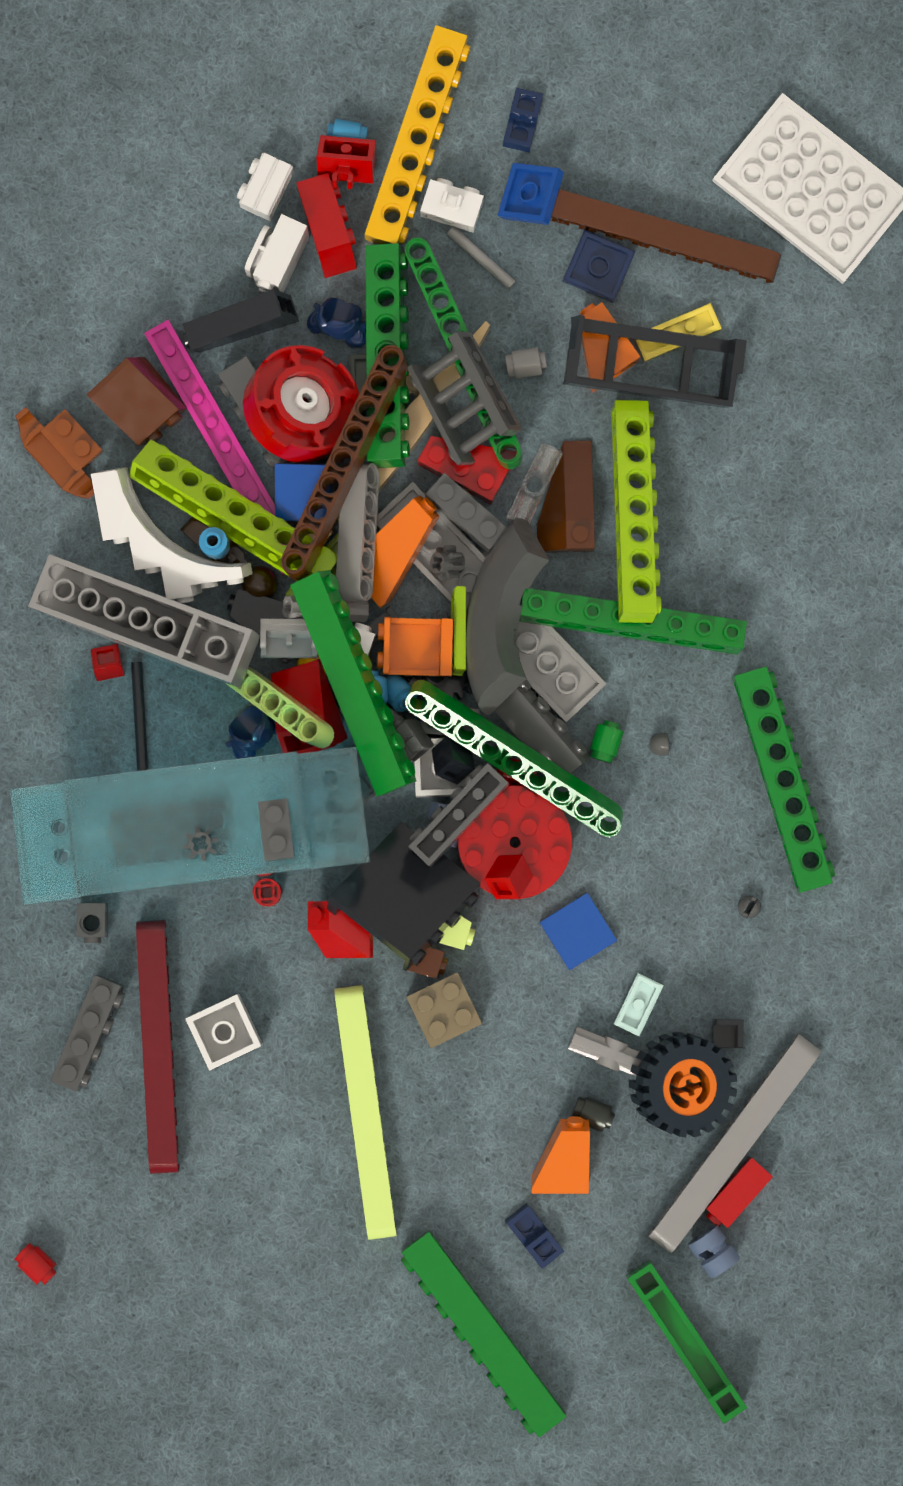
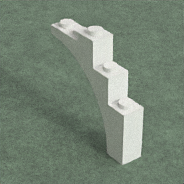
M127 467L91 474L103 541L113 539L114 544L130 542L134 569H145L146 574L161 571L166 598L177 599L179 603L194 601L193 596L202 593L204 588L218 586L217 581L226 580L227 585L239 584L244 582V577L253 574L251 563L229 564L208 560L192 554L172 542L155 526L142 508L133 489Z

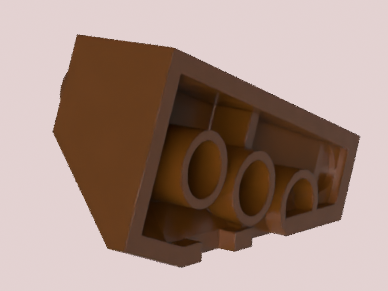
M563 441L537 523V539L545 553L594 552L591 441Z

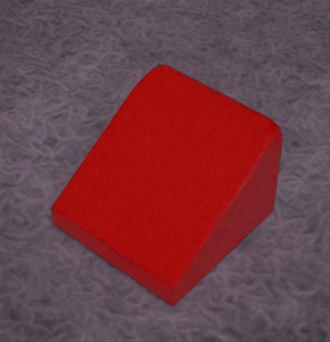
M118 643L91 649L93 671L97 681L125 676Z

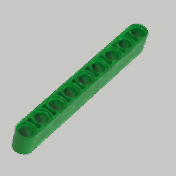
M413 238L406 244L405 254L446 347L450 352L453 345L448 337L453 334L445 331L447 325L457 323L460 325L459 332H468L429 244L422 238ZM416 249H424L426 251L422 258L415 259L412 257V253ZM430 273L437 275V279L433 283L427 284L423 282L425 275ZM445 298L448 300L446 307L441 309L434 307L436 300ZM458 359L454 364L460 377L465 375V368ZM473 384L467 386L465 389L471 402H474L478 399V393ZM486 409L479 411L477 415L484 428L490 424L491 418ZM494 434L488 439L502 467L514 469L521 464L523 454L515 435L499 436V434ZM507 448H513L517 451V454L513 459L506 460L502 457L503 451Z
M418 680L411 684L405 703L407 709L412 714L605 837H612L620 832L623 810L617 803L425 680ZM421 694L426 700H418L414 695ZM438 710H446L450 715L443 716ZM469 725L474 730L466 731L462 728V726ZM492 740L497 743V746H489L485 741ZM517 756L521 759V761L515 762L512 761L509 757ZM540 771L543 772L545 776L538 777L534 775L533 772ZM563 786L566 787L569 791L561 792L557 789V787ZM589 802L592 806L584 807L580 803ZM612 817L616 821L608 822L603 818Z

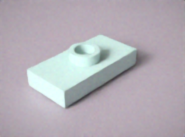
M637 973L613 1024L640 1036L664 985Z

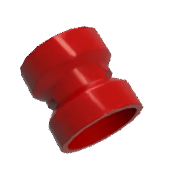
M264 878L259 880L253 887V897L262 906H274L282 897V889L275 880Z

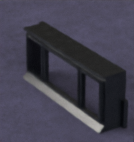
M577 315L571 317V333L563 385L714 407H733L737 374L743 373L747 340L717 339L585 319V316ZM583 332L609 336L603 380L577 376ZM618 337L684 347L679 390L614 382L613 376ZM694 348L724 353L718 397L688 392Z

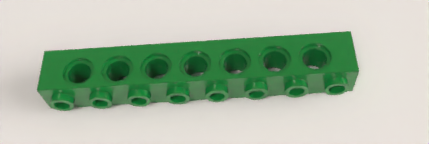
M399 243L366 245L367 377L382 348L394 345L401 349L403 355L404 350L409 349L408 333H404V323L409 321L408 307L404 306V296H408V281L404 279V270L408 269V260ZM388 271L394 272L391 278L381 279L384 273ZM394 298L391 305L382 306V302L385 299ZM386 325H394L391 332L382 333V329ZM399 358L389 359L387 366L396 365ZM408 369L391 405H395V409L393 412L385 415L367 453L368 463H374L377 468L406 467L405 458L410 457L409 441L405 440V430L410 429L409 414L405 413V403H409V388L405 386V376H409ZM383 382L375 387V391H383L386 388L382 386ZM367 408V417L373 415L375 408ZM387 432H395L392 440L383 441V436Z
M533 588L525 589L521 597L520 605H522L519 622L736 655L744 649L747 621L661 608V612L657 613L653 623L619 622L618 601Z
M766 666L735 675L732 679L797 893L833 883L831 877H835V871L831 860L826 861L823 850L827 849L826 841L822 833L818 834L815 823L819 822L815 807H810L807 796L810 795V789L807 780H801L798 769L802 768V763L798 752L793 753L790 742L794 741L790 726H785L782 718L786 711L782 699H777L774 688L778 686L774 672H768ZM762 691L767 695L766 705L759 706L753 701L754 692ZM764 718L774 720L776 724L774 732L767 733L762 729L761 722ZM772 745H779L783 748L784 756L782 759L775 760L770 756L769 749ZM785 771L791 775L792 783L789 787H783L779 784L777 778L780 772ZM794 798L800 803V810L797 814H791L787 811L786 802L788 799ZM798 825L805 826L808 830L809 835L805 841H799L794 836V830ZM807 852H811L816 856L817 863L813 868L805 867L802 862V858Z

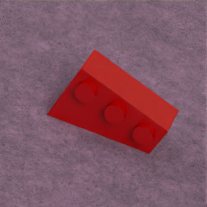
M328 173L296 182L324 277L328 278L357 269L351 247L356 244L352 228L346 229L344 222L349 221L345 206H339L337 199L341 198L339 187L333 188Z
M431 436L417 460L418 466L439 477L445 473L462 489L492 505L511 470L500 465L493 448L478 445L470 451L475 463L472 465H457L450 458L444 439ZM505 449L502 457L506 460L513 459L517 451Z

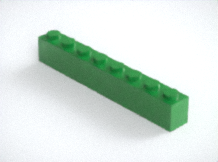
M330 570L318 571L290 584L376 796L391 793L416 782L415 767L406 756L403 738L395 729L393 724L394 717L390 708L385 705L382 697V687L375 680L371 670V660L362 649L360 633L353 627L349 617L350 609L347 603L342 600L338 590L339 582Z
M430 1230L405 1247L401 1252L404 1255L401 1259L402 1263L410 1273L415 1270L421 1278L418 1284L427 1296L431 1293L438 1301L435 1305L436 1309L444 1319L449 1316L455 1326L452 1330L461 1342L467 1340L473 1348L469 1353L477 1364L484 1363L490 1371L486 1374L495 1388L501 1386L507 1395L503 1397L512 1411L518 1409L524 1418L520 1421L531 1435L535 1432L538 1437H541L566 1418L564 1410Z

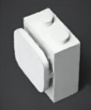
M281 214L273 233L271 227L267 225L262 228L245 265L246 275L254 278L256 286L259 287L258 291L261 294L272 289L284 293L310 238L307 225Z

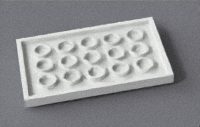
M783 93L712 180L842 284H844L903 210V187Z

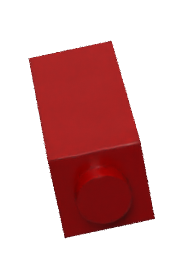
M749 1156L706 1207L709 1211L706 1217L715 1225L720 1226L723 1224L728 1228L773 1176Z

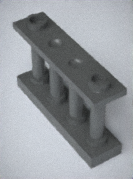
M457 331L448 337L453 345L449 353L428 368L426 365H410L407 369L411 375L410 380L413 386L420 392L448 447L450 458L457 465H472L475 463V460L470 452L496 433L499 436H514L522 429L472 333ZM459 359L465 368V375L439 392L432 378ZM470 384H473L478 393V399L452 416L445 402ZM485 408L491 418L490 424L464 441L458 426Z

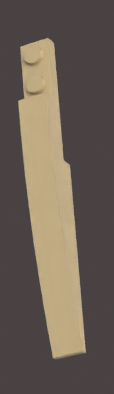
M486 321L473 335L479 348L490 330V324ZM451 364L433 379L439 392L460 378L455 364ZM421 394L405 410V413L409 414L410 429L405 430V440L409 441L410 453L434 422ZM387 432L383 436V441L392 440L395 432ZM400 467L378 468L379 492ZM339 512V514H338V516H337V518H336V520H335V523H334L333 527H334V526L337 524V522L339 521L340 512ZM332 530L330 531V533H329V535H328V537H327L325 543H326V542L332 537V535L334 534V532H333ZM308 534L314 540L315 535Z

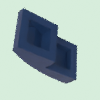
M516 88L503 140V147L530 153L542 103V93Z
M527 1203L505 1220L506 1224L542 1269L564 1252L560 1244Z

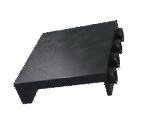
M401 822L330 895L327 909L334 915L340 910L401 957L405 961L403 970L407 971L413 964L417 966L421 963L430 945L435 947L444 936L443 931L448 926L453 928L462 917L461 912L465 908L471 909L479 899L477 892L481 883L444 854L431 867L428 866L408 847L412 843L410 837L415 832Z

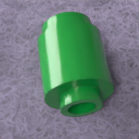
M604 720L603 725L597 724L589 749L592 751L591 758L612 764L613 757H617L624 734L623 731L619 730V724Z

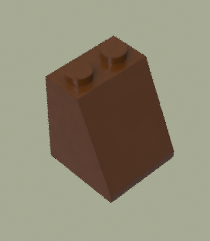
M146 357L126 358L86 394L138 446L146 445L150 440L159 441L163 436L161 432L169 426L171 428L179 423L183 418L181 414L187 409Z

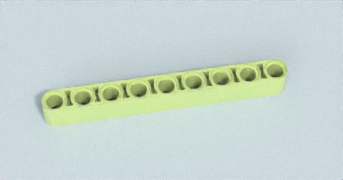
M363 985L335 988L334 993L368 1240L394 1237L397 1236L394 1223V1210L382 1135L383 1130L379 1113L370 1035L367 1025L366 1005L363 996L364 991Z

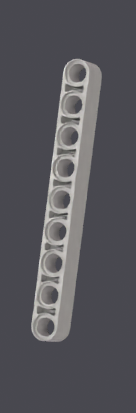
M799 1033L794 1037L793 1040L795 1041L789 1049L786 1048L776 1061L778 1064L772 1071L770 1070L759 1084L761 1086L755 1094L753 1093L744 1104V1109L740 1115L736 1116L727 1127V1132L723 1138H719L705 1162L702 1161L692 1174L693 1178L688 1185L685 1184L675 1197L676 1201L674 1204L668 1207L660 1217L656 1228L649 1232L648 1237L670 1254L681 1243L820 1055L821 1050Z

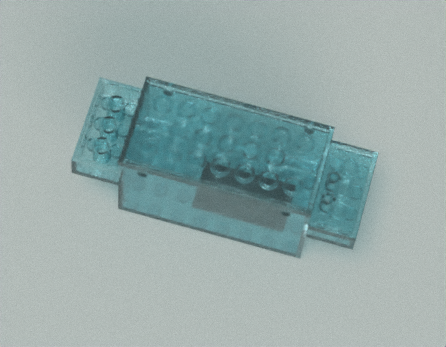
M356 747L300 754L289 752L70 779L63 780L64 783L10 789L23 905L82 898L116 897L317 872V869L371 863ZM288 798L296 858L266 862L264 861L258 802ZM63 823L65 829L62 833H59L57 827ZM196 825L200 827L203 833L209 827L212 828L209 836L212 839L218 838L220 840L217 843H213V849L216 850L217 854L210 852L206 854V862H203L201 855L198 854L191 860V849L182 848L183 845L189 844V838L184 834L189 833L193 835L196 833ZM204 836L202 839L196 838L194 840V843L197 845L195 849L197 852L201 848L207 849L208 845L205 843L207 837ZM63 852L68 854V859L65 862L61 860Z

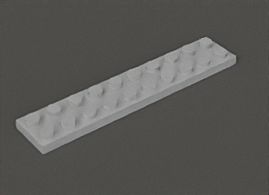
M412 482L377 515V527L381 530L413 498L418 496L425 498L426 495ZM437 509L436 513L440 517L413 564L450 603L453 589L456 586H466L467 614L471 592L486 557ZM455 545L456 552L463 553L465 568L459 573V578L439 580L440 573H433L430 559L436 552L437 547ZM519 622L518 630L514 631V646L518 647L520 662L531 688L567 723L607 683L553 627Z

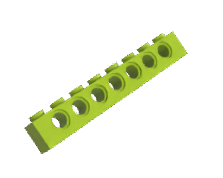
M615 400L611 409L619 622L653 623L657 613L661 612V597L656 596V586L660 585V570L655 569V560H658L659 544L654 543V533H657L658 517L653 516V506H656L657 491L652 489V480H655L656 465L651 463V454H654L655 439L650 437V428L653 427L654 414L653 411H649V401ZM627 429H636L640 435H632ZM628 455H636L641 461L634 462ZM629 481H637L642 487L634 488L630 485ZM637 507L641 509L643 514L636 515L630 508ZM631 534H640L644 541L634 540ZM639 560L643 562L645 568L635 567L632 561ZM633 588H643L646 592V595L636 594Z
M150 440L132 461L129 474L131 479L207 526L221 529L228 539L288 575L281 566V558L295 528L290 526L284 519L264 510L261 505L243 497L237 490L227 487L213 475L203 472L193 466L190 461L182 459L172 453L166 446L158 444L153 440ZM306 535L303 538L302 544H310L313 539ZM323 546L309 576L318 571L330 570L334 574L337 568V554L332 549ZM302 560L293 561L290 570L300 568Z

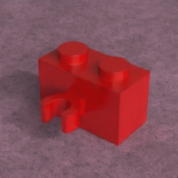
M320 135L316 156L318 176L328 173L330 180H332L333 188H337L339 181H347L348 189L353 188L354 182L373 184L377 163L376 140Z

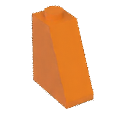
M602 302L597 306L592 303L580 312L581 315L585 316V319L616 323ZM583 332L582 347L588 378L604 379L608 335ZM618 337L613 379L640 360V355L628 338Z
M578 1116L560 1119L531 1175L532 1194H589L590 1127L588 1119Z

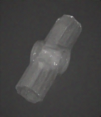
M541 443L526 476L523 478L522 485L506 516V520L512 522L517 517L523 518L530 525L563 456L562 451L549 444ZM536 479L541 482L543 488L539 492L534 493L528 490L527 483L530 480Z

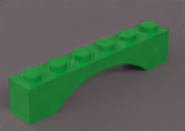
M650 1260L626 1275L628 1281L723 1424L747 1409V1406Z

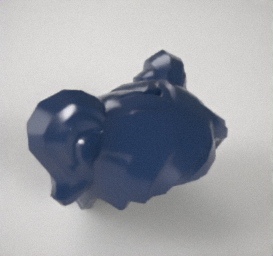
M332 297L327 299L322 305L318 303L313 305L315 310L309 315L307 320V327L311 333L318 334L322 332L328 337L345 340L346 344L351 348H360L366 344V321H362V311L357 305Z
M254 705L248 707L229 725V733L232 739L226 743L227 748L232 747L235 757L240 761L247 762L253 760L256 751L264 747L271 740L273 734H276L275 720Z

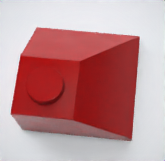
M308 901V931L325 958H373L372 934L340 910L336 915L331 913L327 909L328 901Z

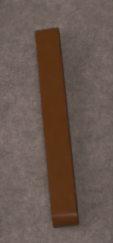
M561 189L558 191L551 215L552 221L568 226L571 223L578 225V229L587 230L592 233L599 231L606 233V237L620 241L627 239L637 246L648 249L651 246L658 248V252L672 256L679 254L686 256V260L700 264L703 262L713 264L712 267L728 272L731 269L738 271L739 275L745 277L766 279V283L774 282L781 259V254L770 249Z
M385 346L379 352L282 555L281 566L293 580L299 581L311 573L404 378L408 364L401 349L397 346ZM399 358L396 365L387 366L389 359ZM379 383H387V387L383 391H375V387ZM367 408H375L373 415L369 417L363 416V412ZM363 433L360 441L351 442V437L354 434ZM351 458V462L347 467H339L342 459ZM333 483L339 484L338 489L334 493L326 492L329 485ZM319 509H327L324 517L320 519L314 517ZM306 535H315L314 540L310 544H302L303 538ZM302 560L300 568L290 570L293 561Z

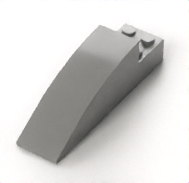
M51 554L48 555L28 605L30 608L195 674L206 675L237 688H240L260 639V635L249 628Z

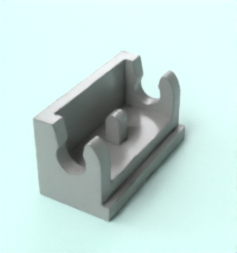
M260 619L261 658H318V652L304 619Z

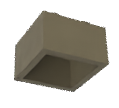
M458 972L406 997L430 1048L482 1024Z

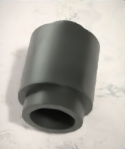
M579 1096L571 1117L578 1116L588 1119L591 1129L603 1132L604 1128L610 1129L615 1113L611 1112V1105L588 1096L586 1098Z

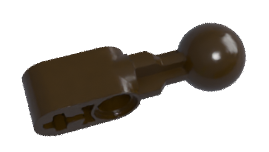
M192 516L180 530L200 548L199 537L205 529L210 527ZM218 538L211 540L209 545L215 546L218 543ZM230 539V549L227 555L221 559H212L213 561L229 564L249 563L245 559V553L237 546L238 544ZM251 565L253 574L243 578L242 589L255 597L264 596L271 598L278 586L276 575L268 567H253Z

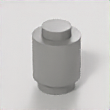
M538 347L512 351V354L505 355L509 377L516 376V379L543 375L542 369L547 368L545 352H539Z

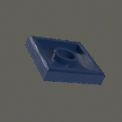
M584 230L562 282L614 303L636 251Z

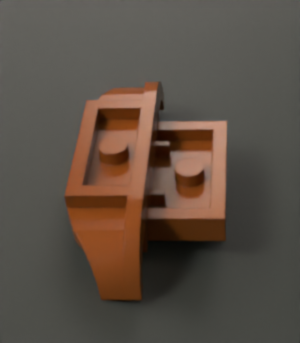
M24 407L15 415L24 448L62 490L77 497L90 499L94 495L93 483L83 469L103 453V450L66 409L43 427L31 412Z

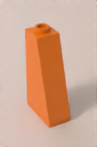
M418 496L413 498L376 534L373 592L371 598L380 608L393 600L440 517L436 513V506L427 497Z

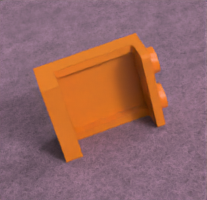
M384 617V623H378V640H383V652L378 651L377 669H383L382 675L452 676L453 619Z

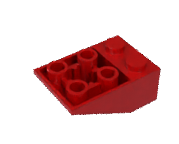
M320 659L271 674V682L327 722L334 730L332 743L326 748H318L301 741L275 721L276 734L285 760L328 749L348 739Z

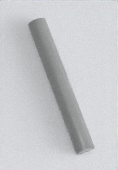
M453 226L448 231L447 235L507 289H510L516 283L509 274L456 227Z

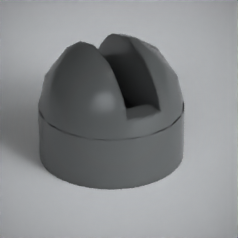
M659 733L650 739L649 747L654 754L659 756L669 755L668 733Z
M746 896L738 903V912L743 917L754 918L760 912V902L753 896ZM750 900H752L755 904L750 913L747 914L744 911L748 907Z

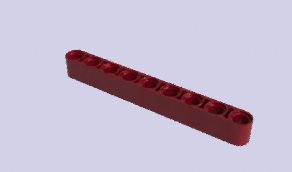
M166 920L136 922L150 1174L177 1173L180 1168L179 1164H177L179 1148L175 1127L177 1125L176 1107H174L176 1093L175 1079H173L172 1074L174 1057L173 1051H171V1040H173L172 1022L169 1019L171 1002L170 994H168L169 966L166 963V956H168L167 938H165Z

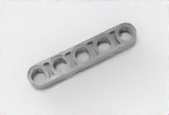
M374 463L362 464L340 510L336 578L339 582V593L344 601H368L373 592L379 494V471Z

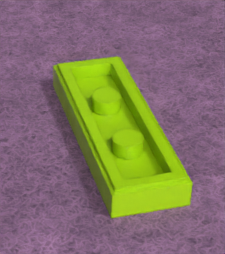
M456 586L451 593V619H453L452 675L462 676L466 670V586Z

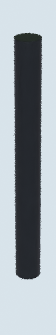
M131 662L137 775L149 774L142 662Z

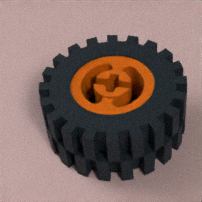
M672 1032L673 1036L667 1034L658 1036L659 1043L651 1040L646 1044L649 1049L648 1053L642 1051L638 1053L636 1058L640 1059L641 1063L639 1067L632 1064L630 1072L636 1074V1080L629 1079V1088L636 1090L635 1094L630 1095L632 1102L639 1105L636 1110L641 1116L647 1118L646 1121L651 1125L678 1137L686 1138L687 1134L692 1137L701 1136L700 1130L707 1133L715 1129L712 1122L715 1121L721 1124L726 1119L721 1114L723 1110L731 1112L734 1106L728 1102L729 1096L736 1097L737 1089L731 1087V1082H737V1075L728 1070L734 1067L732 1061L723 1057L726 1053L721 1048L714 1046V1043L693 1034L687 1033L686 1035L681 1032ZM691 1067H695L698 1070L701 1081L697 1076L690 1074ZM701 1082V1086L696 1085L694 1083ZM670 1085L677 1087L670 1089V1091L674 1095L681 1098V1102L679 1104H676L671 1098L669 1091Z

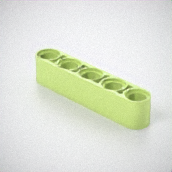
M248 667L240 688L227 684L301 741L318 748H326L332 743L334 730L327 722L257 670Z

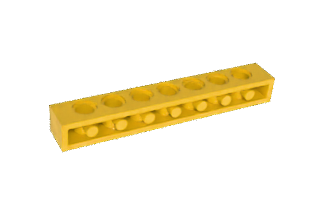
M435 25L365 231V240L377 244H404L409 228L405 227L408 217H414L418 202L414 201L416 192L423 191L427 176L423 175L426 165L431 166L436 151L431 149L434 139L440 140L444 124L440 122L443 113L449 114L453 98L449 97L452 87L457 88L461 79L462 72L458 71L461 61H467L471 46L467 45V35ZM442 56H448L453 62L449 66H442L438 63V60ZM433 82H440L444 85V88L440 92H433L429 89V86ZM424 108H431L435 111V115L431 118H424L420 112ZM415 134H423L427 139L423 144H415L411 138ZM406 160H414L418 164L411 171L404 169L402 165ZM397 186H405L409 189L408 194L403 197L395 195L393 191ZM389 212H397L400 218L397 222L390 223L385 220V215Z

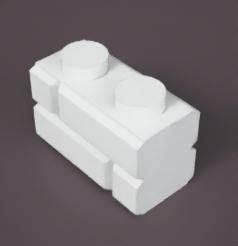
M262 153L260 159L255 158L249 169V173L252 176L248 184H242L237 198L240 199V208L271 222L291 180L294 169L292 165Z

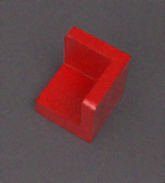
M500 855L495 860L485 879L495 899H520L533 875L523 855Z

